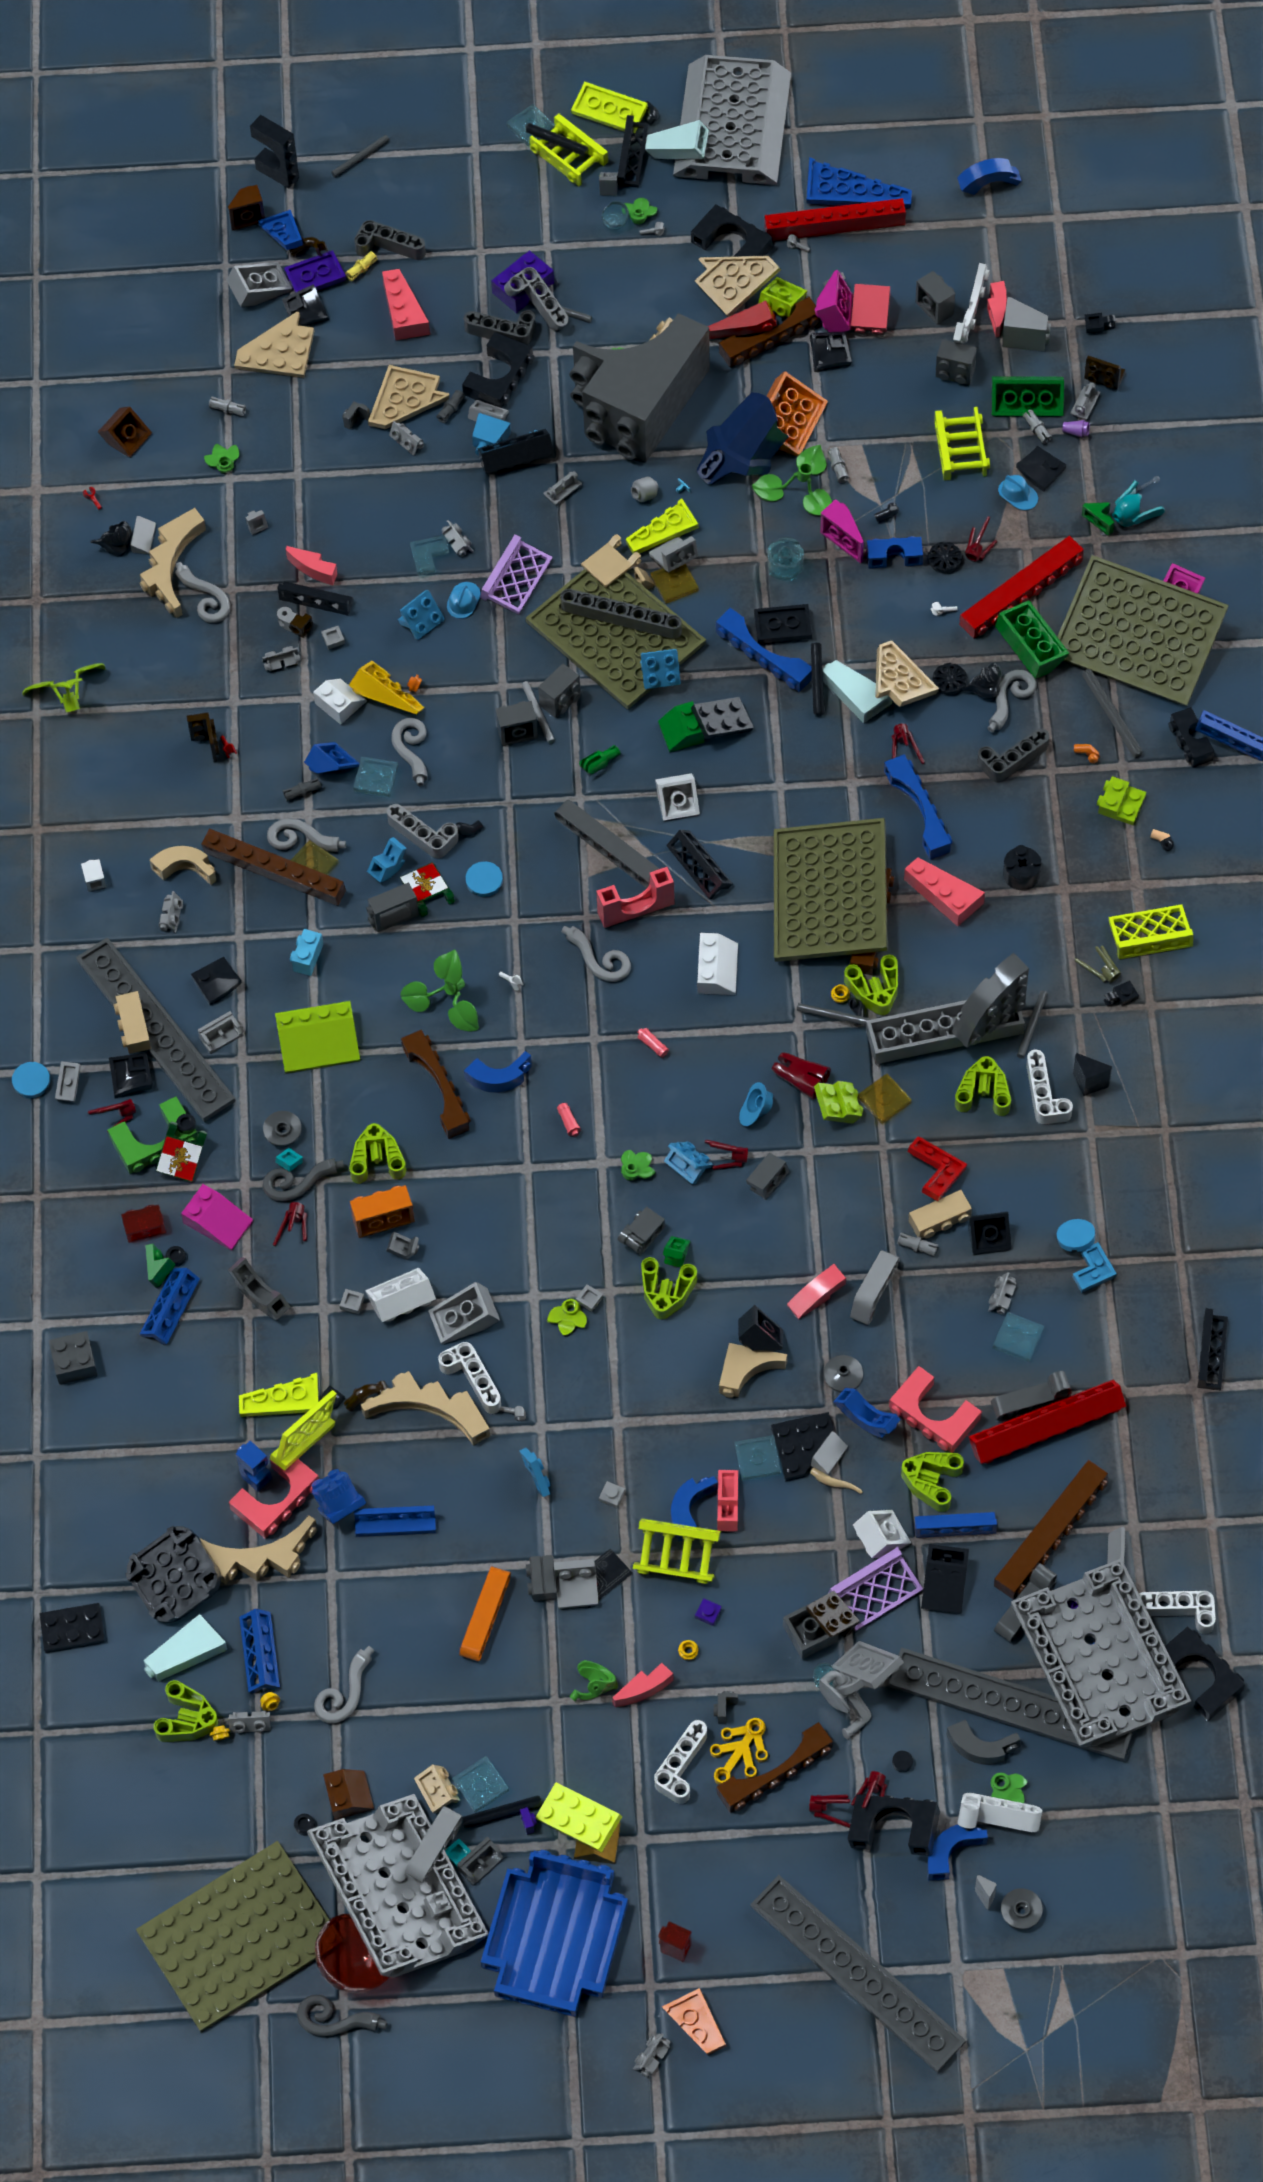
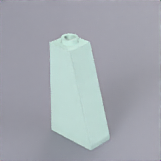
M698 120L647 135L645 149L654 159H703L709 130Z
M835 660L823 667V682L863 723L892 704V699L888 695L878 699L875 697V682Z
M199 1614L143 1660L146 1667L144 1670L150 1678L155 1677L159 1682L227 1650L226 1642Z

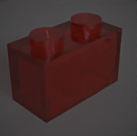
M159 1204L148 1205L143 1209L129 1210L121 1214L128 1243L166 1233Z
M669 1921L666 1927L663 1926L658 1935V1938H660L658 1942L660 1944V1952L684 1962L692 1945V1931Z

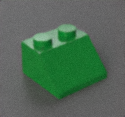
M693 701L675 706L658 720L669 753L704 743V735L691 710L694 704Z

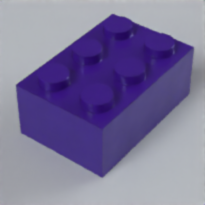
M530 250L491 280L492 294L515 313H518L528 305L530 298L525 291L516 296L506 294L504 286L513 276L527 267H532L538 272L548 288L554 284V270ZM525 274V278L531 280V277ZM511 283L512 288L517 289V286ZM535 289V292L538 295H540L541 291L539 289Z

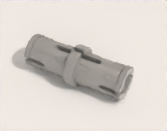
M212 396L209 401L210 408L221 410L226 414L233 413L244 416L246 412V405L231 402L229 399L222 400Z
M1028 410L1029 415L1025 412L1023 417L1031 426V431L1037 434L1042 444H1046L1045 437L1050 441L1052 436L1045 429L1044 423L1037 418L1034 411Z
M837 447L830 448L828 455L839 483L846 482L849 476L845 469V461L841 458Z
M902 1232L897 1241L898 1245L911 1248L914 1252L920 1251L935 1256L938 1244L922 1240L921 1237H912Z

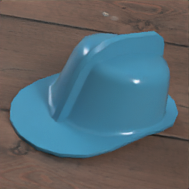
M1007 475L1005 480L999 485L998 492L1000 496L1019 510H1030L1038 503L1036 491L1026 483L1022 476Z
M462 582L456 585L447 601V609L450 615L460 619L470 616L474 612L481 592L479 587L471 582Z
M757 1082L750 1088L739 1115L740 1123L743 1126L752 1125L758 1117L767 1114L771 1110L773 1093L767 1091L764 1084Z

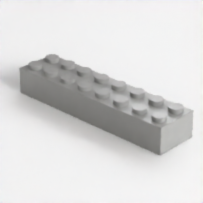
M967 1000L867 1020L866 1033L875 1064L965 1046L952 1033L956 1018L962 1016L963 1013L960 1010ZM1022 1012L1013 1013L1007 1022H1001L992 1033L985 1034L978 1043L1024 1034L1025 1022Z

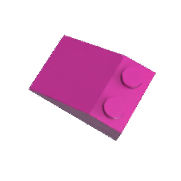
M838 270L834 271L822 290L815 308L816 316L822 320L823 327L828 332H845L851 329L853 294Z
M835 499L821 512L820 533L861 564L863 562L864 541L848 507Z
M1172 563L1163 581L1199 594L1205 577Z
M204 1184L201 1185L181 1213L183 1224L231 1251L253 1222L251 1217L223 1195Z

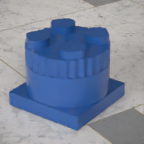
M339 1469L330 1471L327 1477L315 1480L311 1485L313 1488L312 1494L319 1505L317 1508L319 1513L332 1524L366 1504L364 1497L357 1493L348 1474L340 1472Z

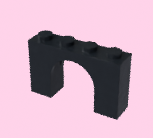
M260 115L250 125L251 137L263 143L272 151L264 148L254 159L256 170L289 189L299 179L294 134Z
M717 204L712 207L691 231V243L703 250H706L722 234L734 233L741 236L746 242L733 257L765 256L772 249V237L770 234L759 230L755 225L747 223L741 217L735 216L726 208L720 207Z
M494 332L486 345L487 356L505 362L510 366L511 370L507 375L499 379H488L469 372L462 384L463 395L502 408L504 404L506 405L509 402L512 391L517 389L518 381L524 377L526 368L534 360L531 346Z
M1187 1626L1165 1646L1175 1669L1185 1662L1199 1661L1207 1665L1213 1672L1215 1680L1213 1685L1199 1696L1194 1704V1708L1207 1721L1212 1719L1243 1691L1245 1683L1242 1676L1234 1673L1227 1661L1223 1658L1220 1659L1215 1654L1213 1647L1209 1644L1206 1645L1201 1640V1636L1197 1631L1191 1630Z
M867 1793L863 1795L856 1794L847 1838L851 1848L871 1850L875 1829L879 1822L891 1815H902L912 1822L908 1843L911 1854L932 1856L940 1815L937 1802L929 1799L920 1801L909 1797L900 1799L889 1795L883 1797L871 1795L866 1808H862Z

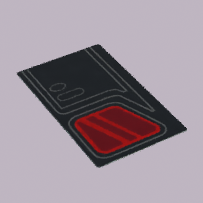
M612 1549L607 1550L595 1560L598 1601L633 1573Z

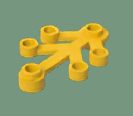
M752 1718L747 1721L745 1726L722 1729L721 1738L726 1742L731 1741L733 1736H745L741 1741L722 1745L713 1744L710 1747V1755L714 1758L720 1757L722 1753L734 1751L725 1766L717 1768L714 1772V1780L718 1785L730 1778L731 1771L742 1755L745 1764V1777H756L757 1769L753 1766L749 1744L753 1739L757 1749L755 1754L756 1760L763 1763L768 1758V1753L764 1749L762 1740L766 1726L761 1719ZM757 1726L759 1730L753 1731L752 1727ZM725 1732H729L731 1735L729 1737H725L723 1734ZM718 1748L720 1752L713 1753L712 1750ZM764 1753L765 1757L759 1758L758 1754ZM749 1769L754 1771L752 1775L747 1773ZM724 1775L726 1779L721 1781L718 1777Z

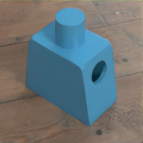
M479 413L472 435L473 446L476 447L475 453L479 456L477 448L507 440L511 435V423Z

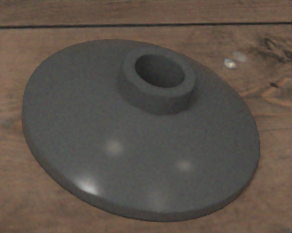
M289 1111L272 1113L267 1117L263 1125L265 1138L277 1146H286L295 1142L299 1138L302 1129L299 1118Z
M839 1355L830 1359L825 1365L824 1379L830 1388L838 1392H842L845 1388L855 1389L863 1379V1369L855 1358ZM841 1369H846L847 1372L842 1373V1372H840V1370H841Z
M1024 1888L1014 1889L1007 1893L1002 1900V1917L1007 1924L1016 1929L1031 1928L1039 1922L1042 1916V1902L1031 1890ZM1023 1908L1025 1913L1019 1914L1017 1910Z

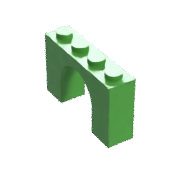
M177 1096L159 1104L161 1114L167 1124L170 1122L176 1123L179 1116L186 1114ZM125 1121L108 1129L109 1138L129 1174L140 1172L144 1167L158 1163L164 1140L154 1145L141 1144L133 1137ZM176 1129L174 1137L196 1143L197 1131L194 1130L192 1133L183 1134Z

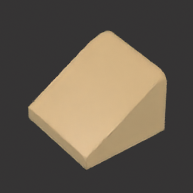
M635 567V579L646 589L653 587L655 584L648 573L639 567Z

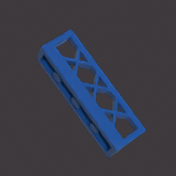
M1205 710L1202 711L1195 729L1196 731L1260 761L1263 760V737Z
M173 1268L140 1335L142 1337H153L161 1344H167L200 1278L188 1268Z
M434 1505L368 1508L354 1511L356 1537L436 1533Z
M995 1512L915 1516L914 1518L916 1538L996 1534L997 1530Z
M254 1609L239 1617L249 1693H254L263 1688L272 1690L280 1688L271 1612ZM251 1618L252 1624L248 1629L247 1620ZM252 1636H253V1637H254V1643H253L252 1648H251V1647H250V1640H251V1638H252ZM254 1655H255V1656H256V1663H255V1665H254V1667H253V1666H252V1660H253ZM258 1674L259 1683L255 1685L254 1679Z

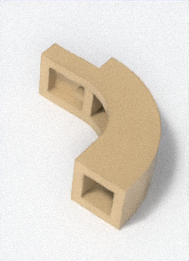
M170 847L157 853L149 860L151 869L162 880H165L178 870L189 869L197 872L210 885L216 882V871L209 864L208 855L193 847Z

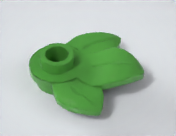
M637 198L634 204L624 203L623 211L625 214L630 215L633 223L642 224L646 221L647 217L654 216L657 213V207L649 206V201L646 198Z
M215 444L212 455L204 456V460L210 467H216L220 472L226 473L233 469L234 462L239 458V449L236 445H233L227 450L221 445Z
M631 1150L625 1151L621 1157L623 1164L621 1173L623 1177L627 1180H635L637 1177L644 1179L652 1177L655 1174V1170L649 1167L652 1161L651 1154L647 1152L635 1154Z
M996 1773L991 1778V1787L993 1789L991 1797L1024 1803V1795L1021 1788L1027 1784V1780L1022 1775L1016 1773L1011 1775ZM1000 1780L1005 1782L1002 1787L997 1785V1782Z

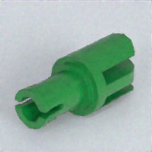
M616 745L603 752L598 750L579 762V766L589 775H593L607 767L610 760L620 756V750Z

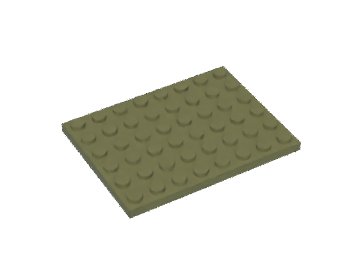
M1092 555L1057 636L1069 652V656L1063 661L1086 670L1091 669L1094 673L1187 707L1229 605Z
M584 569L526 617V623L627 710L653 689L644 688L640 665L641 653L677 649L680 666L706 644V639L683 619H681V636L671 639L562 610L561 592L565 589H573L677 615L627 572L605 588Z
M885 818L774 829L775 962L888 951Z
M278 1841L136 1929L200 2033L343 1943L342 1938Z

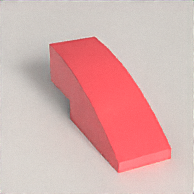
M1004 281L990 283L991 298L988 299L987 311L995 337L1000 336L1005 320L1007 296Z
M289 546L286 547L287 559L297 569L315 580L334 585L338 574L336 564L322 561V556L319 553Z
M833 1264L800 1290L787 1303V1306L798 1319H801L830 1299L831 1294L846 1285V1277Z
M718 1470L717 1531H738V1470Z
M663 1663L648 1676L642 1671L639 1672L612 1697L613 1705L615 1707L626 1706L653 1696L673 1681V1673Z

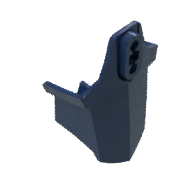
M751 392L721 425L712 426L706 431L708 446L697 468V473L707 484L712 485L732 472L746 476L767 475L770 472V459L789 436L776 426L778 422L776 412L767 396Z

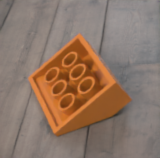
M784 371L775 379L767 397L770 399L778 419L776 426L789 436L779 450L798 457L802 453L828 401Z

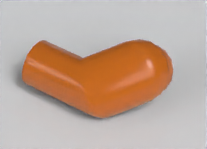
M1074 745V753H1085L1090 763L1098 761L1100 757L1099 752L1092 745Z

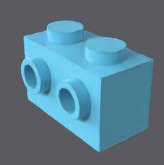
M304 929L302 935H299L297 938V948L295 951H292L290 962H292L294 972L311 976L323 947V938L321 933Z

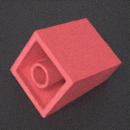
M855 284L851 329H854L857 333H865V330L872 331L874 334L887 332L890 286Z

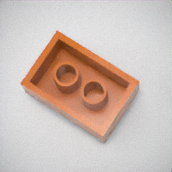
M406 1185L395 1186L383 1192L377 1191L372 1195L356 1197L350 1201L352 1218L359 1238L415 1222L413 1206Z

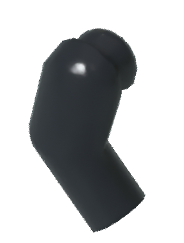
M646 101L648 103L646 111L649 114L646 116V121L653 124L655 120L657 121L659 112L649 101Z
M896 503L888 504L887 509L874 514L876 521L879 522L898 514L899 507H897Z
M479 820L472 825L461 822L455 824L458 834L467 837L472 836L483 828Z
M856 998L849 999L848 1005L856 1016L865 1017L867 1010L865 1005Z

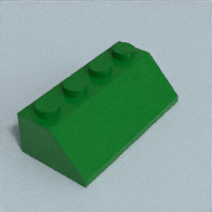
M992 376V416H1023L1025 412L1029 415L1028 410H1033L1036 416H1063L1064 378Z
M1029 600L999 613L995 627L1035 679L1051 673L1069 656L1068 650Z

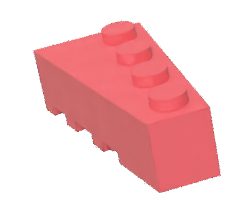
M400 269L383 271V285L395 341L430 335L429 321Z
M916 858L905 868L904 880L956 926H959L984 904L985 892L920 858Z

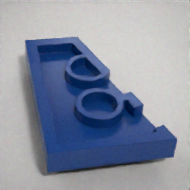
M291 210L258 220L259 226L286 250L295 249L303 245Z

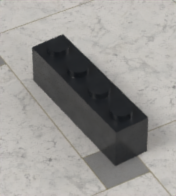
M546 429L477 448L482 469L485 473L489 474L497 473L500 469L514 468L517 464H528L534 459H545L554 454L550 434Z

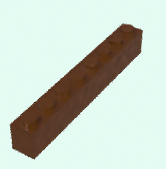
M210 828L201 843L205 854L336 906L339 905L346 892L344 882Z
M1090 1460L1085 1463L995 1577L994 1587L1011 1599H1014L1017 1594L1020 1595L1026 1587L1025 1584L1030 1580L1034 1569L1040 1563L1043 1565L1047 1563L1050 1558V1552L1052 1550L1056 1551L1062 1542L1061 1538L1064 1535L1068 1536L1074 1527L1072 1524L1083 1517L1085 1514L1084 1509L1087 1505L1091 1506L1095 1502L1098 1491H1103L1108 1484V1473Z

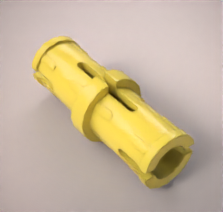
M370 251L363 259L357 260L355 265L345 272L346 277L353 281L361 273H365L369 266L378 260L377 256Z

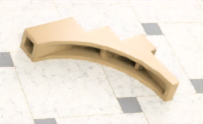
M195 508L158 528V540L161 545L149 551V563L152 568L140 574V586L143 591H147L151 597L156 594L160 601H164L167 611L170 614L173 613L176 618L183 614L181 605L172 588L174 567L185 547L195 537L206 531L205 521Z
M409 1371L395 1376L392 1380V1389L387 1388L380 1395L374 1398L370 1397L361 1404V1410L366 1419L391 1410L413 1409L432 1413L451 1422L466 1435L472 1445L490 1437V1429L467 1391L456 1393L449 1400L438 1381L428 1383L420 1390Z
M308 1516L299 1527L287 1536L256 1548H225L211 1544L201 1538L199 1539L217 1565L221 1574V1582L224 1584L235 1578L238 1572L237 1569L258 1581L261 1576L264 1577L269 1566L289 1578L292 1573H296L299 1569L300 1559L298 1554L303 1551L308 1538H312L315 1535L317 1525L316 1520Z

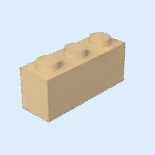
M138 991L116 996L117 1003L114 1004L116 1015L120 1014L121 1018L117 1022L119 1030L124 1031L125 1035L121 1036L123 1047L128 1048L129 1054L151 1049Z
M959 1190L941 1198L939 1201H934L909 1212V1223L917 1237L927 1239L940 1230L950 1229L952 1225L958 1222H966L969 1216H971L972 1208L962 1190Z

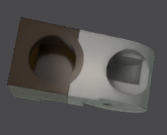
M282 607L277 611L279 625L302 638L306 636L313 626L312 616L305 613L302 617L292 612L289 607Z

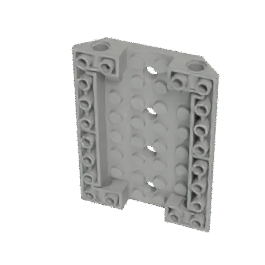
M704 55L690 63L680 125L700 120L709 132L704 158L675 159L673 177L708 179L709 171L742 173V182L777 185L791 72L774 60ZM739 71V72H741L742 74H741V75H735L734 73ZM732 99H737V100H739V101L736 102V103H733V102H731L730 100H732ZM729 126H732V127H734L735 129H734V130H728V129H726V128L729 127ZM729 154L731 157L724 158L723 155Z
M1122 1559L1085 1572L1083 1579L1050 1591L1047 1587L1011 1601V1605L1080 1747L1098 1746L1168 1718L1191 1703V1699ZM1075 1601L1078 1607L1071 1609L1068 1607L1067 1602ZM1092 1636L1095 1639V1643L1092 1645L1087 1644L1084 1638ZM1110 1672L1113 1678L1105 1680L1102 1677V1673ZM1127 1708L1130 1711V1715L1122 1716L1119 1713V1709Z
M415 1794L380 1805L375 1814L346 1823L345 1819L342 1818L307 1831L380 1974L391 1978L463 1953L488 1937L489 1934L444 1850L423 1883L405 1873L409 1861L431 1827ZM360 1836H367L370 1842H363ZM379 1871H385L388 1874V1878L381 1877ZM444 1890L452 1910L432 1918L423 1900L426 1896ZM397 1906H403L407 1913L399 1912ZM416 1942H422L425 1945V1949L418 1948Z

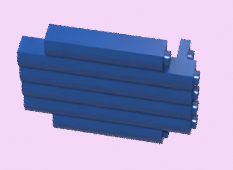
M534 1850V1852L530 1853L528 1873L519 1868L507 1869L482 1955L481 1968L499 1972L494 1989L496 1997L576 2017L582 1993L603 1998L628 1907V1898L619 1893L610 1894L615 1876L614 1870H611V1867L591 1865V1862L586 1860H571V1857L566 1855H551V1852L546 1850Z

